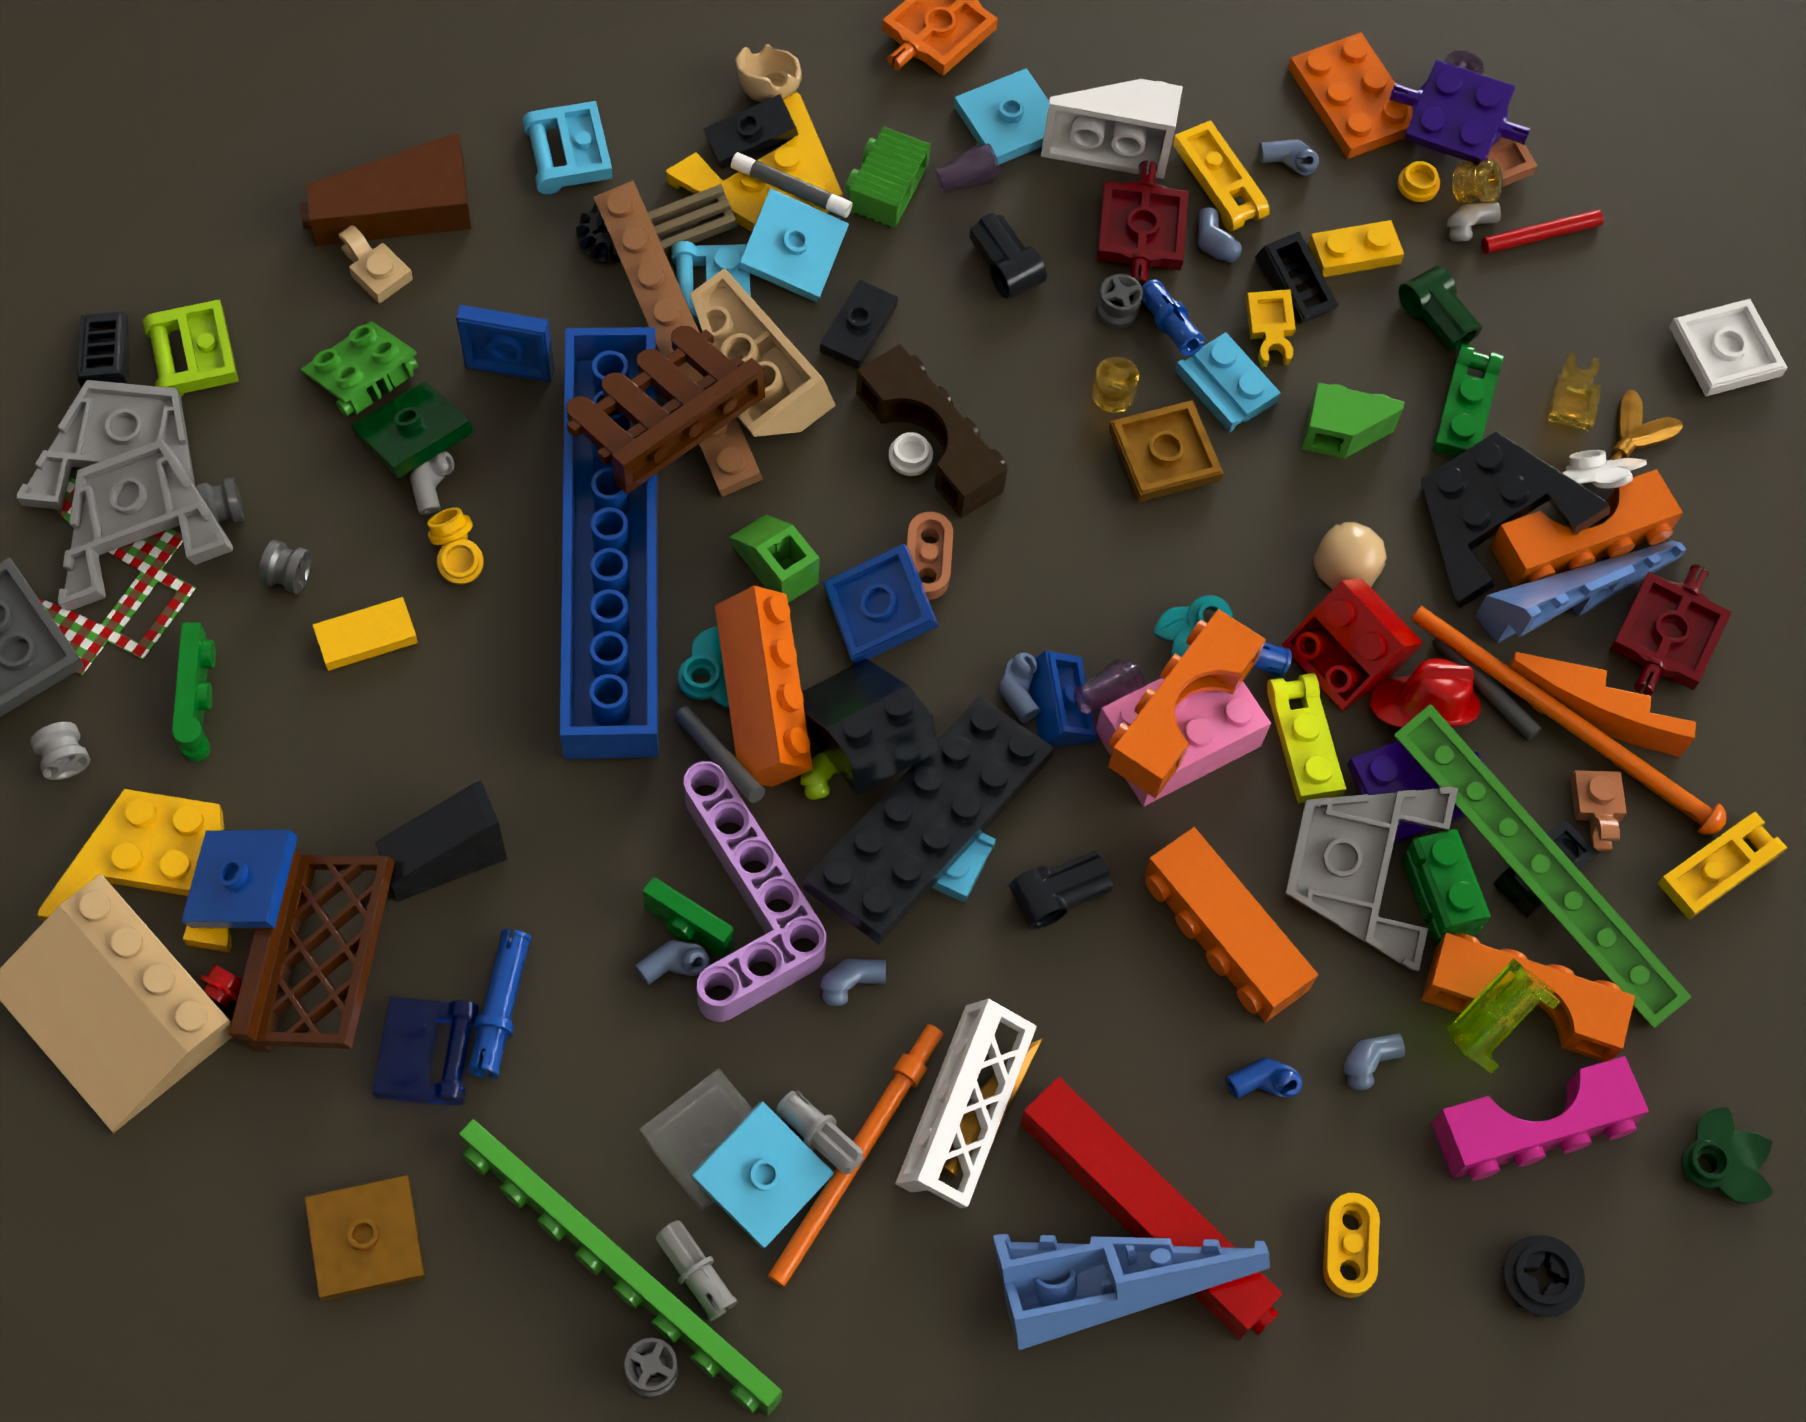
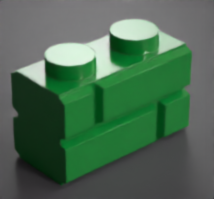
M1452 829L1412 840L1401 860L1425 921L1429 922L1427 928L1433 945H1438L1446 932L1450 934L1464 933L1471 936L1478 935L1483 929V925L1491 918L1458 830Z

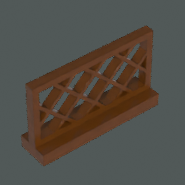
M296 850L294 851L275 928H255L229 1035L253 1051L271 1052L272 1046L352 1049L395 864L391 857L301 855ZM315 870H330L335 879L314 896L311 886ZM365 870H376L373 885L358 896L350 886V883ZM344 889L352 902L333 918H330L322 906ZM314 912H317L324 925L303 941L299 936L302 923ZM360 912L365 918L363 929L347 943L339 929ZM333 935L341 948L319 965L311 952ZM305 958L313 972L292 988L288 983L291 968ZM350 959L354 965L352 977L336 990L328 975L346 960ZM322 982L330 996L308 1012L300 998ZM294 1005L302 1019L286 1032H276L280 1015ZM338 1006L343 1013L338 1034L322 1033L316 1023Z

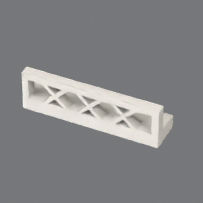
M985 999L965 1006L895 1184L910 1193L928 1190L959 1208L968 1207L1036 1030V1025L991 999ZM999 1022L1018 1032L1012 1050L1004 1054L1000 1053L994 1036ZM988 1053L990 1059L984 1061ZM1008 1059L1005 1066L1003 1060ZM992 1065L998 1081V1087L994 1096L983 1099L977 1078L982 1068ZM971 1098L972 1104L967 1106L968 1101ZM991 1104L987 1111L986 1105ZM975 1110L981 1131L977 1141L966 1145L959 1125L963 1114ZM952 1143H953V1146H954L955 1149L949 1151L950 1148H951V1145H952ZM973 1149V1152L970 1157L968 1151ZM955 1156L958 1157L963 1172V1178L958 1190L938 1180L945 1161Z

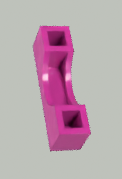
M1626 1056L1580 1069L1566 1083L1565 1105L1561 1115L1556 1118L1538 1122L1522 1120L1505 1112L1489 1096L1442 1109L1431 1125L1452 1178L1470 1175L1472 1181H1477L1500 1171L1499 1165L1516 1161L1518 1167H1524L1546 1158L1545 1152L1561 1147L1563 1153L1567 1154L1592 1144L1590 1138L1607 1134L1609 1140H1615L1627 1136L1637 1130L1635 1124L1649 1110Z

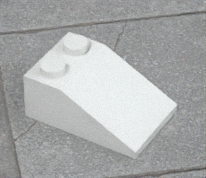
M1137 79L1052 96L1049 101L1041 157L1139 174L1140 162L1148 160L1147 174L1150 161H1153L1157 164L1155 178L1164 179L1176 128L1183 86L1168 84L1163 81Z

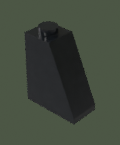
M482 781L469 785L375 842L379 856H389L395 861L390 886L393 889L397 902L507 860L500 825Z

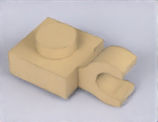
M353 225L338 234L339 238L345 243L341 250L350 260L355 262L349 266L351 277L378 304L413 280L411 269L384 243L372 249L363 234Z

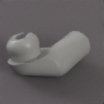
M1473 203L1459 207L1447 220V227H1450V240L1452 242L1469 241L1473 236L1471 225L1498 223L1501 217L1499 203Z
M443 451L411 472L410 481L420 515H430L441 510L436 487L444 479L445 475L452 473L455 465L452 456L446 451Z

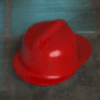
M1441 658L1428 659L1420 663L1411 676L1385 680L1375 687L1370 696V708L1375 716L1387 725L1400 729L1430 704L1450 726L1467 725L1475 721L1481 711L1480 700L1473 691L1474 672L1472 667L1460 666L1455 662Z

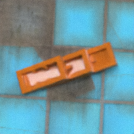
M1515 652L1508 664L1510 668L1612 738L1676 757H1681L1695 739L1696 722L1651 713V696L1606 687L1607 670Z

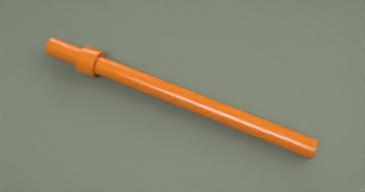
M927 1024L909 1054L903 1053L892 1070L895 1076L853 1140L863 1151V1162L911 1086L917 1087L928 1069L925 1064L944 1035L937 1027ZM861 1165L856 1167L850 1174L842 1173L836 1167L834 1174L825 1184L767 1277L773 1283L783 1288L786 1286Z

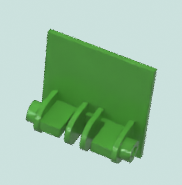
M370 321L366 325H361L352 330L347 338L332 348L318 353L313 358V361L301 368V371L337 397L339 400L336 401V405L340 412L347 417L351 413L358 415L362 410L371 405L373 401L370 395L377 401L382 398L376 382L386 393H390L393 390L392 386L396 388L407 379L413 377V370L418 368V364L413 357L417 352L373 321Z

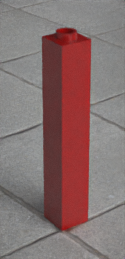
M1060 1077L1024 1110L1019 1125L1134 1238H1170L1173 1246L1202 1247L1204 1239L1219 1240L1221 1247L1235 1248ZM1261 1272L1193 1293L1239 1341L1250 1329L1259 1336L1279 1315L1272 1306L1283 1294Z

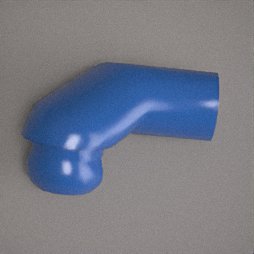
M1270 1058L1258 1059L1225 1077L1226 1085L1236 1099L1257 1088L1279 1097L1291 1098L1299 1094L1303 1086L1302 1077L1294 1068Z

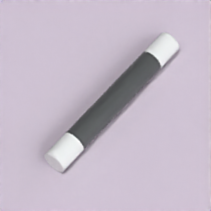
M739 152L732 159L731 168L844 218H847L851 212L853 202Z

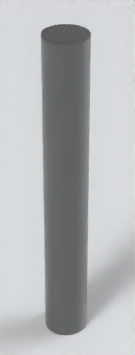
M1437 638L1433 640L1432 643L1448 660L1460 666L1472 667L1474 672L1473 685L1528 741L1541 731L1542 728L1490 675Z
M689 707L680 708L675 714V720L709 758L724 770L730 781L751 803L760 801L765 794V789Z

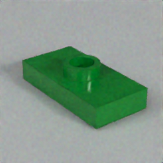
M651 878L642 890L644 908L667 922V929L679 939L685 942H690L693 939L721 958L726 957L733 948V927L657 878Z

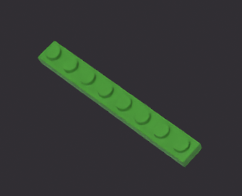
M1431 704L1394 734V737L1439 788L1449 786L1458 788L1455 806L1612 983L1618 985L1621 991L1635 995L1633 1007L1652 1028L1658 1026L1692 997Z
M473 1119L459 1133L462 1144L466 1149L462 1156L477 1172L485 1175L490 1170L503 1182L499 1189L513 1204L522 1208L527 1203L541 1215L536 1222L549 1236L558 1242L565 1237L578 1248L574 1255L584 1267L594 1275H598L603 1270L616 1282L612 1289L627 1305L636 1309L641 1304L654 1315L655 1318L651 1324L663 1337L673 1344L680 1338L694 1351L690 1359L706 1375L714 1378L719 1373L734 1386L729 1391L730 1395L750 1413L759 1408L766 1416L770 1415L782 1401V1390L478 1122Z

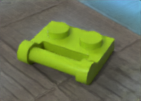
M220 299L156 312L144 317V332L151 339L158 379L155 382L156 387L176 388L182 397L184 393L239 382ZM175 330H180L188 371L176 373L168 336Z

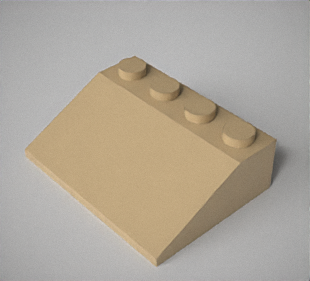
M102 874L98 875L59 905L0 968V1001L113 1134L232 1038L229 1035L231 1027L229 1019Z

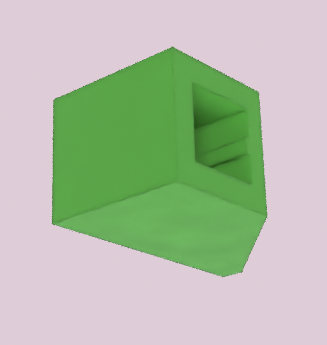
M1318 382L1309 406L1301 449L1345 459L1393 433L1404 409L1405 401L1391 399L1384 394H1369L1347 389L1339 384L1328 385Z
M765 514L729 536L731 545L766 589L787 594L788 603L819 584L820 558L793 524Z

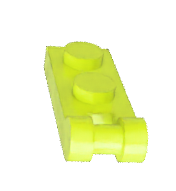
M1315 673L1299 675L1298 680L1286 682L1284 678L1268 680V699L1297 803H1305L1306 800L1342 797L1346 786L1321 703L1317 676ZM1301 698L1303 708L1291 710L1289 700Z

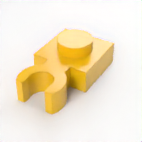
M1291 289L1247 293L1245 301L1250 339H1263L1258 353L1260 366L1267 367L1269 362L1268 352L1271 350L1279 351L1283 356V364L1289 365L1293 357V347L1284 337L1293 336L1296 330Z

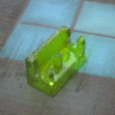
M1513 958L1446 1030L1465 1056L1493 1073L1499 1065L1491 1059L1493 1057L1491 1052L1540 1001H1543L1552 1009L1561 1001L1553 995L1554 991L1545 982Z

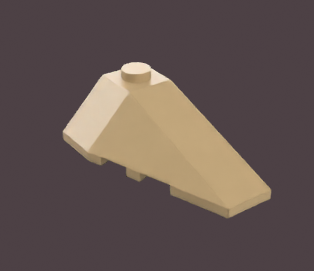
M725 268L690 293L702 331L707 329L713 335V345L729 359L737 355L745 363L750 358H753L764 368L765 398L737 417L754 437L802 432L836 406L823 377Z

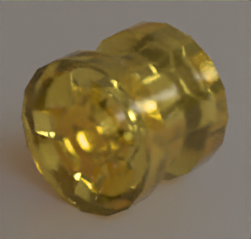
M1483 160L1479 165H1475L1472 161L1460 162L1456 165L1452 178L1454 196L1460 204L1473 203L1476 199H1480L1484 203L1495 202L1499 199L1502 191V171L1495 160Z
M1114 356L1100 362L1096 369L1095 381L1092 387L1094 402L1107 412H1120L1129 408L1135 399L1136 388L1139 382L1137 367L1124 357ZM1108 385L1120 388V390L1112 389Z

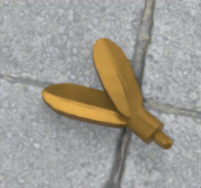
M1627 391L1620 400L1618 407L1619 442L1611 451V460L1628 458L1635 449L1654 446L1673 439L1682 429V422L1676 418L1664 417L1642 425L1643 402L1636 391Z

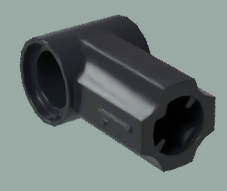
M994 212L981 217L976 225L970 228L969 237L990 266V274L994 286L1003 298H1011L1046 281L1047 273L1039 253L1031 246L1027 248L1023 246L1002 214L995 215Z
M1093 851L1050 870L1045 866L1030 869L1016 877L1009 884V888L1030 929L1038 930L1062 919L1069 909L1111 892L1113 884L1104 859Z

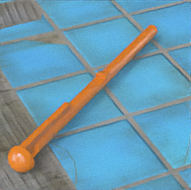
M1421 605L1411 621L1527 701L1533 709L1547 715L1611 760L1615 766L1700 824L1697 829L1698 833L1713 835L1723 829L1726 824L1727 815L1720 803H1717L1713 809L1428 609Z

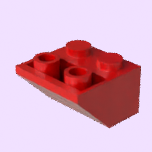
M1362 578L1341 580L1281 645L1283 648L1291 650L1292 657L1308 674L1315 673L1322 690L1344 711L1391 677L1419 649L1423 642Z

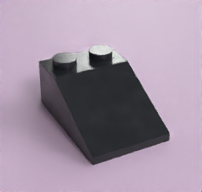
M868 659L802 692L807 732L856 795L938 752L933 714L908 684Z

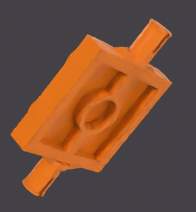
M905 0L882 20V31L901 45L892 54L887 56V62L891 68L894 66V70L899 71L909 60L917 58L944 76L997 29L998 18L983 8L979 0Z

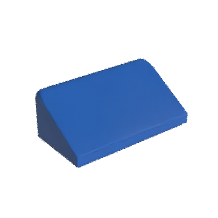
M1045 650L1035 658L1037 669L1033 673L1029 686L1031 698L1040 709L1039 714L1035 717L1038 737L1053 747L1094 743L1097 741L1082 657Z

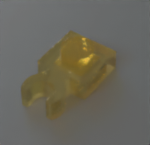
M1571 352L1563 366V376L1559 375L1554 384L1547 420L1590 431L1596 420L1602 387L1592 384L1599 371L1600 363L1598 359L1593 358L1588 370H1581L1575 364L1576 353Z

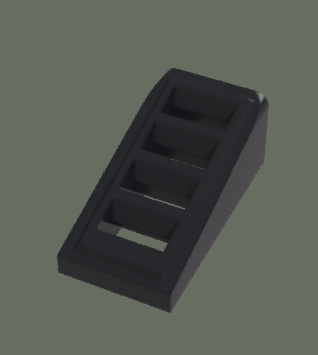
M1300 231L1265 245L1255 256L1259 267L1275 290L1291 289L1294 316L1300 324L1330 312L1339 306ZM1288 257L1291 262L1284 265L1281 259ZM1298 270L1301 275L1291 279L1288 273ZM1307 283L1310 289L1298 293L1296 287ZM1316 296L1320 303L1308 308L1303 303L1304 300Z
M126 311L81 315L77 360V379L81 388L86 380L130 384L128 315ZM116 326L115 329L93 331V328ZM115 338V341L93 343L95 339ZM114 350L112 354L93 355V352ZM113 363V366L93 368L94 364Z

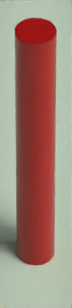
M1596 209L1483 237L1481 246L1484 253L1489 254L1603 225L1604 218L1601 210Z

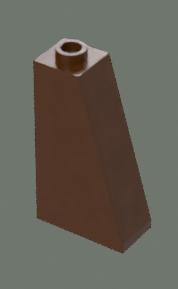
M459 133L450 134L306 184L307 202L300 203L303 228L312 229L316 246L344 243L338 234L351 225L355 226L366 240L472 229Z

